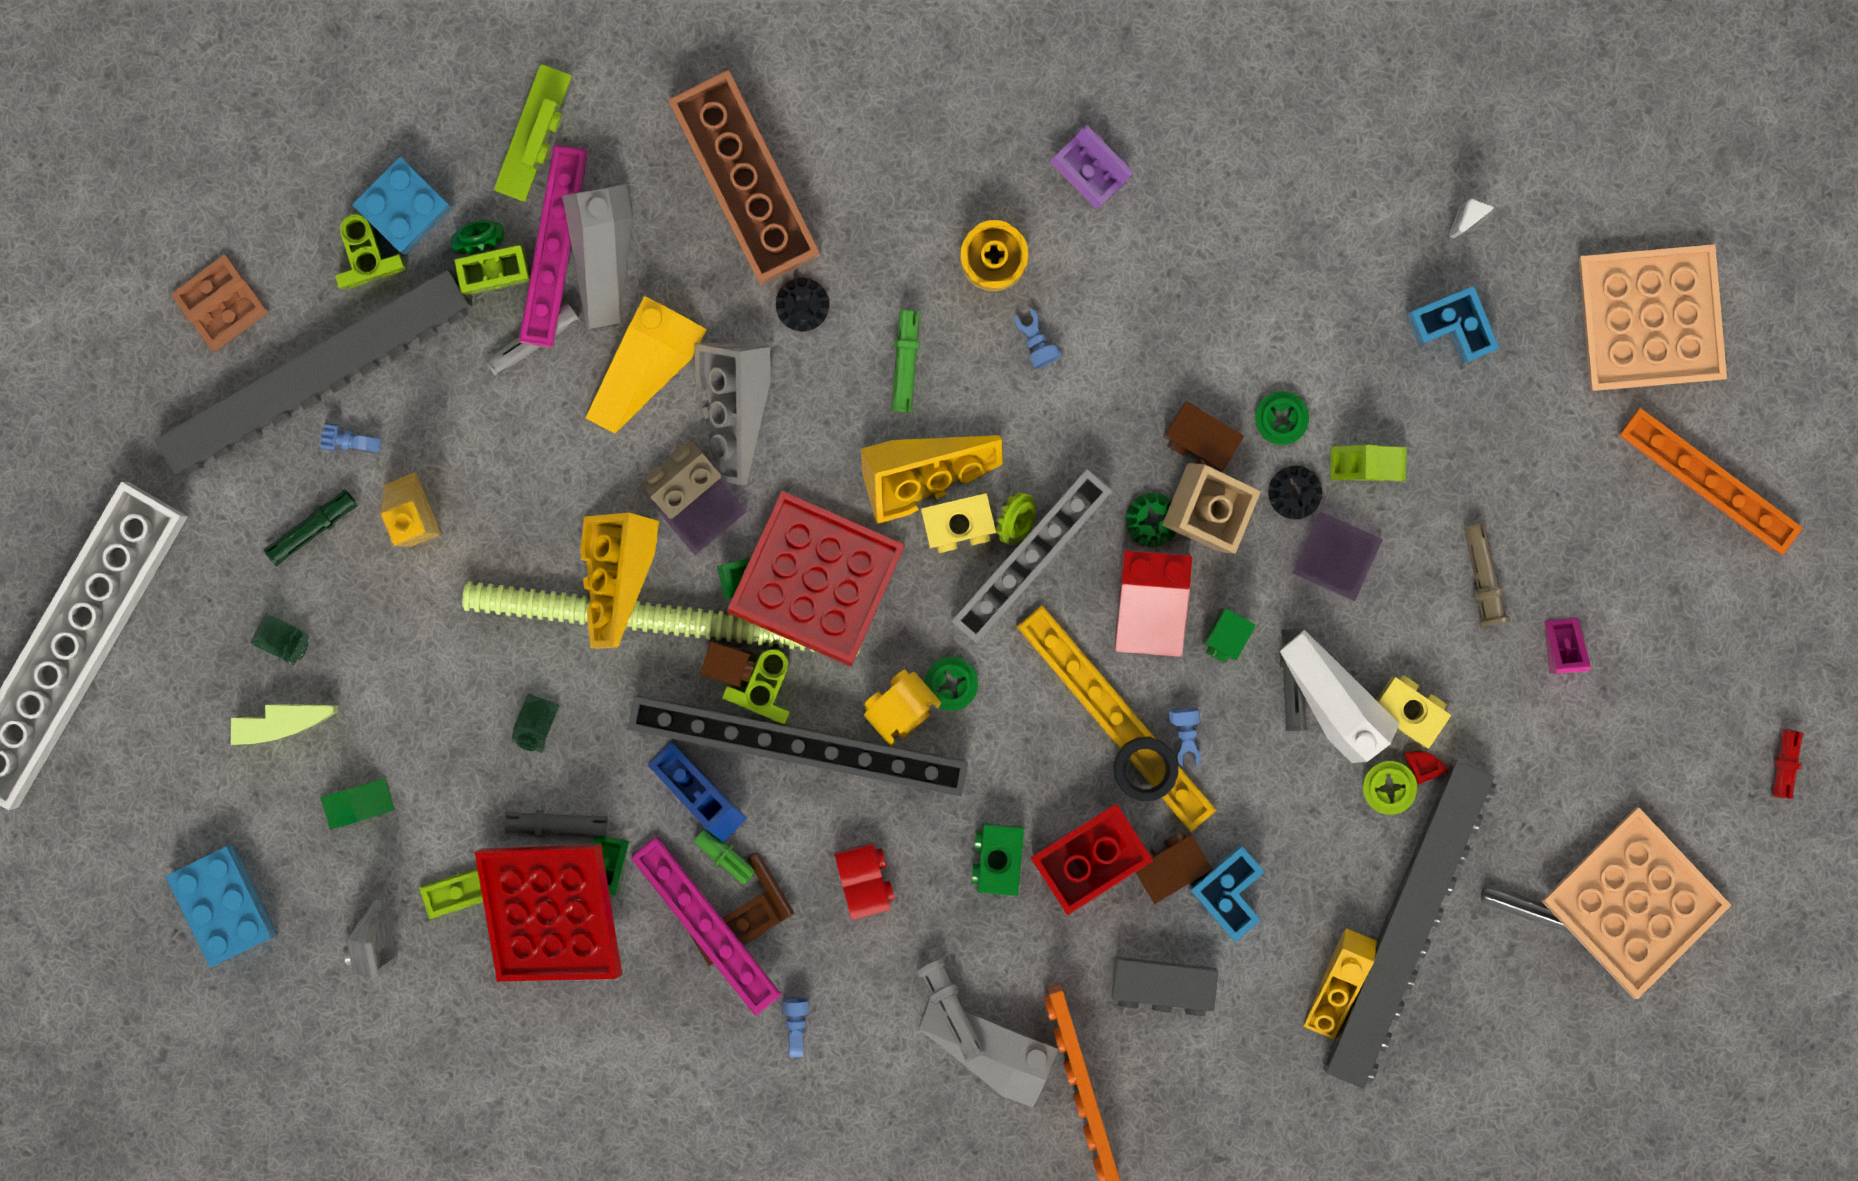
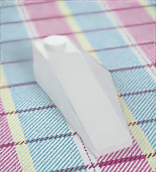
M1305 630L1281 648V655L1327 739L1351 763L1368 762L1391 744L1400 723Z

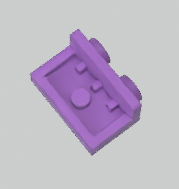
M1087 125L1050 161L1096 210L1133 175V171L1128 167L1126 161L1116 155L1104 143L1103 138Z

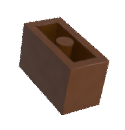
M1186 401L1165 433L1164 438L1169 440L1167 447L1176 453L1184 456L1186 452H1189L1198 458L1195 464H1205L1222 472L1244 436Z
M711 641L700 675L740 687L743 681H750L756 662L750 660L752 656L750 652Z
M1182 831L1170 836L1164 841L1166 847L1156 853L1153 849L1147 850L1153 862L1135 872L1154 904L1213 870L1190 832L1183 835Z

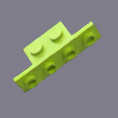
M546 65L539 66L494 187L496 192L526 203L540 163L545 164L551 149L548 141L552 131L556 133L563 116V113H560V109L573 77L572 75Z

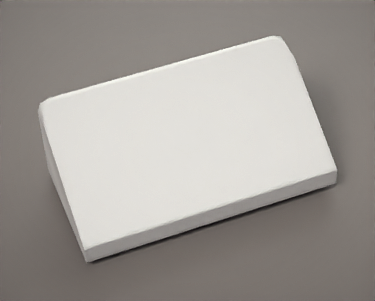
M1474 199L1467 200L1458 208L1449 232L1450 237L1456 238L1493 210L1494 207Z

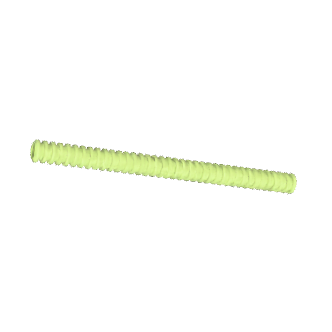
M471 581L465 584L462 599L464 611H469L470 608H473L475 612H480L482 609L487 614L495 611L496 615L506 612V616H511L512 613H516L517 617H522L524 614L530 619L533 616H537L538 620L548 617V621L558 618L559 622H564L567 619L569 623L574 624L575 621H579L581 625H585V622H587L586 610L591 604L588 595H583L582 598H579L578 594H572V597H570L565 592H562L561 595H557L556 591L546 594V590L536 593V589H530V592L522 587L519 590H515L514 586L505 589L504 585L494 588V584H488V587H485L483 583L478 582L477 585H473ZM636 601L626 629L627 627H632V631L642 628L643 632H648V629H652L653 633H658L660 630L666 635L669 632H674V636L684 633L685 637H690V634H694L695 638H700L703 635L708 640L711 637H716L717 641H721V638H726L727 642L737 639V643H742V640H745L747 644L751 645L754 641L758 642L759 646H763V643H768L769 647L779 644V648H784V645H788L789 649H794L795 646L800 647L802 651L807 648L732 614L724 615V611H719V614H715L714 610H709L706 613L701 608L698 611H693L692 607L683 610L682 606L672 609V605H667L664 608L658 603L655 607L651 606L650 602L641 605L640 601Z

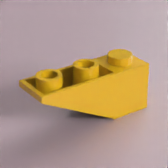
M1347 928L1344 930L1303 1027L1335 1039L1374 963L1376 940Z

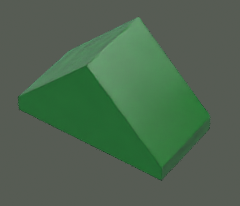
M385 778L320 797L330 830L395 810Z
M595 837L594 844H601L609 895L616 896L620 891L629 841L611 837Z

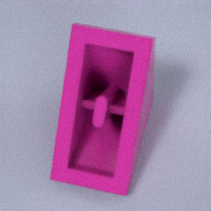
M1569 618L1544 621L1549 673L1561 674L1591 671V664L1579 619Z

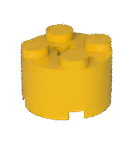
M989 220L982 222L966 235L962 243L960 263L963 273L973 285L986 291L1005 290L1019 281L1026 269L1029 257L1027 242L1015 227L1005 221ZM990 248H996L997 253L1003 254L1004 257L999 258L998 264H992L991 259H985L984 255L990 253Z
M906 669L902 670L890 681L892 685L887 692L882 695L878 691L864 703L867 710L864 717L890 747L896 744L895 736L898 735L901 739H904L931 715L928 710L932 704L937 709L942 703L915 671L909 674Z

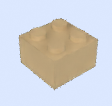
M1187 463L1162 526L1215 551L1236 554L1261 491L1205 464Z

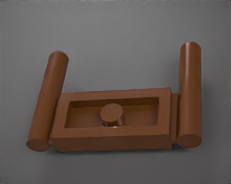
M757 852L749 855L748 862L754 869L766 892L722 918L744 946L795 914L762 857ZM691 936L700 953L702 954L704 960L706 961L707 965H714V963L702 950L699 944Z

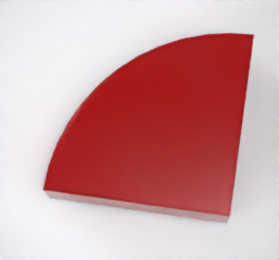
M1420 751L1403 753L1410 770L1416 778L1417 785L1449 772L1444 763L1430 753Z

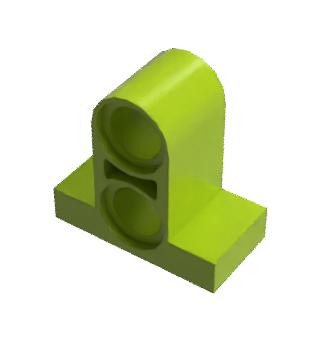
M357 214L349 215L341 222L340 234L352 270L335 275L339 289L345 291L408 270L404 257L399 254L384 259L374 226L365 217ZM355 223H364L366 228L365 235L358 240H353L350 236V228ZM369 254L374 255L376 258L375 268L370 272H363L360 266L361 259Z
M1378 445L1331 447L1330 480L1406 481L1407 447Z
M770 649L764 652L757 662L746 691L744 692L728 685L722 699L785 725L791 711L775 705L774 702L789 668V660L786 654L778 649ZM769 655H778L783 661V669L777 674L769 673L765 669L764 662ZM764 686L769 690L770 699L768 703L758 705L752 700L751 693L754 687Z

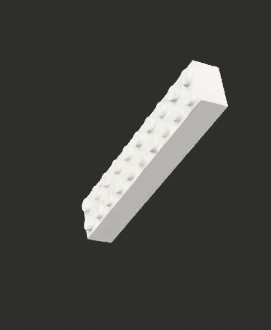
M121 482L0 688V806L7 810L19 808L188 518L185 514L129 482Z

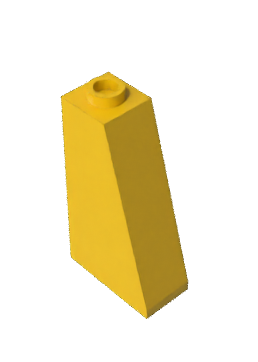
M416 472L384 485L380 514L394 546L412 547L441 535Z

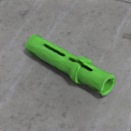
M899 310L897 340H894L896 364L891 411L912 413L915 363L917 349H920V342H918L919 311Z

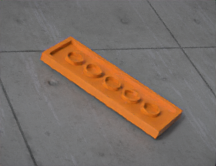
M1061 984L1047 987L1049 996L1043 998L1050 1021L1057 1019L1059 1028L1053 1029L1060 1053L1067 1051L1069 1060L1063 1062L1070 1086L1077 1084L1079 1090L1078 1093L1073 1094L1080 1118L1087 1117L1089 1125L1082 1126L1090 1151L1096 1149L1099 1156L1092 1159L1098 1180L1120 1181Z

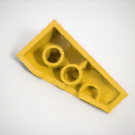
M644 296L585 418L616 434L660 389L692 360L695 354V344L701 342L707 329Z
M1000 435L891 440L861 448L862 475L877 524L911 515L919 510L916 503L934 494L938 500L947 495L945 489L957 480L968 484L1003 465L1002 438Z
M629 512L584 517L580 555L581 560L586 561L588 574L587 577L583 578L584 589L589 590L591 603L586 610L590 648H618L655 556L659 521Z

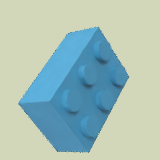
M234 844L226 846L165 876L210 968L278 935Z

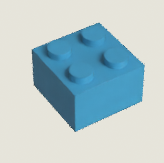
M401 157L352 204L405 256L453 209Z

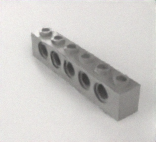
M1086 469L956 614L951 622L977 644L1113 491Z

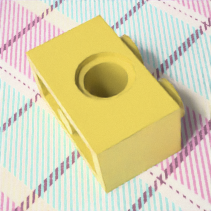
M987 493L921 509L930 549L937 547L938 553L958 549L957 542L970 539L971 546L991 541L990 534L996 533ZM954 515H964L968 519L969 528L965 533L956 534L951 531L949 521Z
M1402 675L1399 680L1391 676L1376 698V701L1400 723L1399 731L1424 748L1429 749L1451 717V714L1445 711L1447 704L1432 694L1426 698L1418 693L1419 685L1408 677ZM1410 700L1417 701L1420 706V713L1414 719H1408L1404 714V706Z

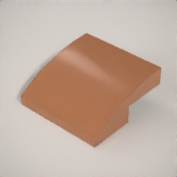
M225 254L171 293V296L186 318L193 323L213 352H217L269 313Z

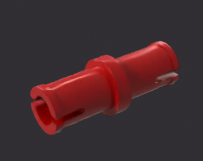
M1782 729L1779 757L1774 760V766H1777L1774 788L1771 794L1774 797L1794 799L1793 794L1797 770H1801L1802 763L1799 762L1804 732Z

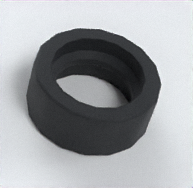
M1137 737L1125 743L1117 752L1113 763L1114 778L1119 788L1130 798L1142 802L1156 801L1166 796L1175 786L1178 777V761L1173 751L1161 740L1151 737ZM1141 749L1156 751L1165 762L1166 772L1163 780L1159 785L1151 789L1135 787L1126 775L1128 759L1133 753Z

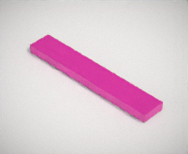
M554 145L519 338V342L522 344L554 348L572 247L562 195L578 193L582 190L588 151L584 149Z
M657 836L630 857L755 1016L759 1015L783 995Z

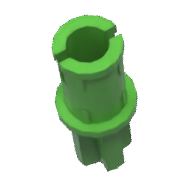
M706 828L694 840L693 843L715 861L714 865L716 867L721 865L741 884H746L753 877L754 869L733 851L734 846L727 845Z

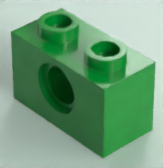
M1221 608L1201 643L1208 647L1205 653L1224 663L1227 662L1228 658L1237 661L1256 624L1226 608Z
M983 823V831L976 830L974 850L981 851L980 863L973 864L971 884H978V893L1018 896L1024 827ZM994 850H1001L1007 855L1005 865L1000 868H993L987 862L988 855Z

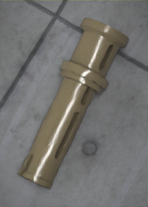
M1486 524L1464 527L1477 587L1473 596L1475 600H1478L1482 618L1479 625L1480 627L1510 622L1509 616L1505 615L1501 597L1504 594V590L1501 588V585L1498 586Z

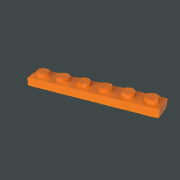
M1638 408L1618 434L1620 438L1779 555L1785 554L1803 529V527L1643 409Z

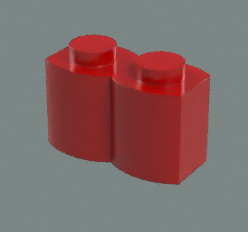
M871 842L834 852L851 920L891 910L889 902L894 901L895 897L891 882H883L880 869L887 867L882 848L875 850L874 844Z

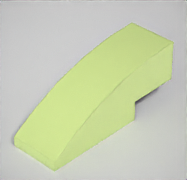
M265 705V717L231 718V745L256 744L300 733L338 712V705Z

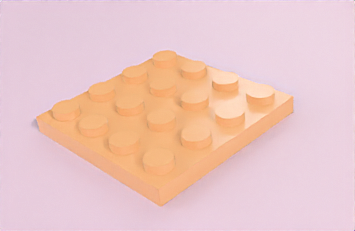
M1715 244L1578 257L1590 391L1727 379Z
M1639 807L1634 808L1541 900L1633 999H1639L1732 906Z

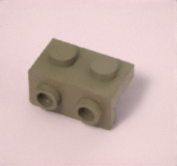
M691 440L687 445L683 444L675 449L671 458L662 466L653 468L646 475L641 485L667 517L673 519L721 478V474Z

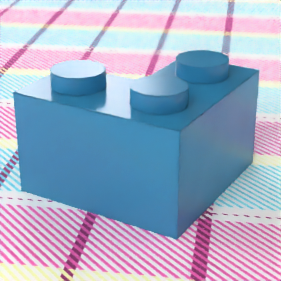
M1474 286L1406 314L1418 346L1450 333L1462 364L1500 349Z
M1240 844L1212 866L1213 870L1199 877L1188 887L1234 942L1261 921L1239 894L1264 873L1262 868Z

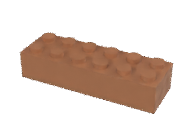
M727 70L669 99L668 102L760 286L821 257L730 71Z

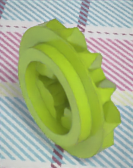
M1017 492L1014 497L1009 496L1007 505L1001 507V516L997 518L999 525L996 528V533L1000 535V541L1008 545L1020 543L1029 534L1035 522V500L1031 495Z
M1384 761L1373 766L1365 776L1363 793L1367 803L1375 811L1385 815H1395L1407 810L1414 802L1417 795V781L1412 771L1402 763ZM1388 773L1393 783L1405 784V787H1400V789L1394 791L1393 802H1390V797H1388L1385 791H1375V788H1380V786L1386 784Z

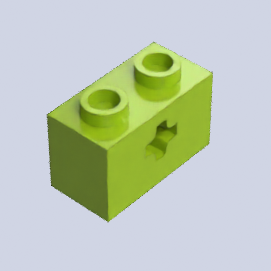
M521 245L454 259L461 293L465 296L530 282L531 274L525 248Z

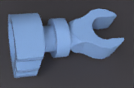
M1029 308L1033 323L1030 326L1022 325L1016 314L1015 324L1018 330L1026 335L1028 349H1033L1034 351L1029 355V359L1034 369H1038L1058 360L1062 355L1058 346L1045 345L1047 339L1044 334H1040L1038 329V315Z
M325 423L320 448L321 450L335 452L338 445L342 446V450L347 451L350 448L380 453L382 440L353 435V432L350 430H345L342 433L340 432V425Z
M1199 709L1169 710V721L1176 726H1180V729L1177 730V738H1181V745L1176 756L1178 763L1183 767V754L1187 751H1192L1195 754V764L1197 767L1200 763L1201 755L1195 746L1194 737H1197V729H1194L1193 725L1200 723Z
M783 998L782 1014L789 1016V1019L786 1020V1028H789L790 1058L803 1057L802 1028L806 1027V1020L802 1019V1016L809 1014V999Z

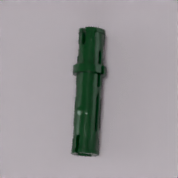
M343 489L323 506H316L311 515L282 535L274 543L264 548V552L275 566L280 565L286 558L298 551L326 529L331 530L335 527V522L356 508L358 504L346 489Z

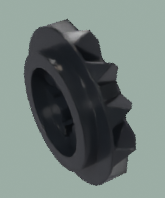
M794 278L784 284L778 292L776 312L781 322L788 328L799 332L810 331L820 326L826 319L829 312V298L825 289L818 282L810 278ZM811 293L814 294L808 303L811 308L810 310L814 313L813 315L809 312L806 313L804 310L796 312L793 316L791 315L796 307L794 298L791 296L792 294L802 299Z
M1289 466L1277 472L1272 478L1268 489L1269 501L1273 509L1281 516L1293 520L1303 519L1317 510L1322 500V485L1313 471L1302 466ZM1290 478H1292L1293 483L1297 487L1305 488L1309 486V490L1301 494V507L1294 498H1282L1283 495L1287 494L1286 492L1291 490Z

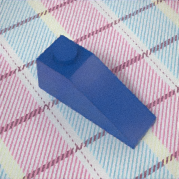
M670 742L648 765L698 821L721 841L725 842L747 819L741 810L673 742Z

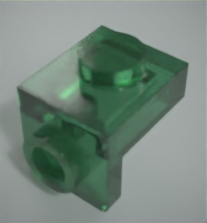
M265 613L250 643L294 666L297 659L300 660L305 655L309 636L303 630Z
M528 693L514 725L511 741L524 750L543 752L560 705Z

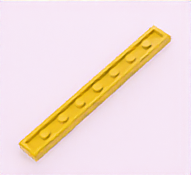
M1043 605L1016 626L1120 749L1125 743L1137 737L1156 739ZM1141 749L1130 756L1129 760L1152 787L1159 785L1166 772L1162 756L1150 749ZM1178 766V777L1175 786L1162 799L1188 830L1192 832L1217 810Z

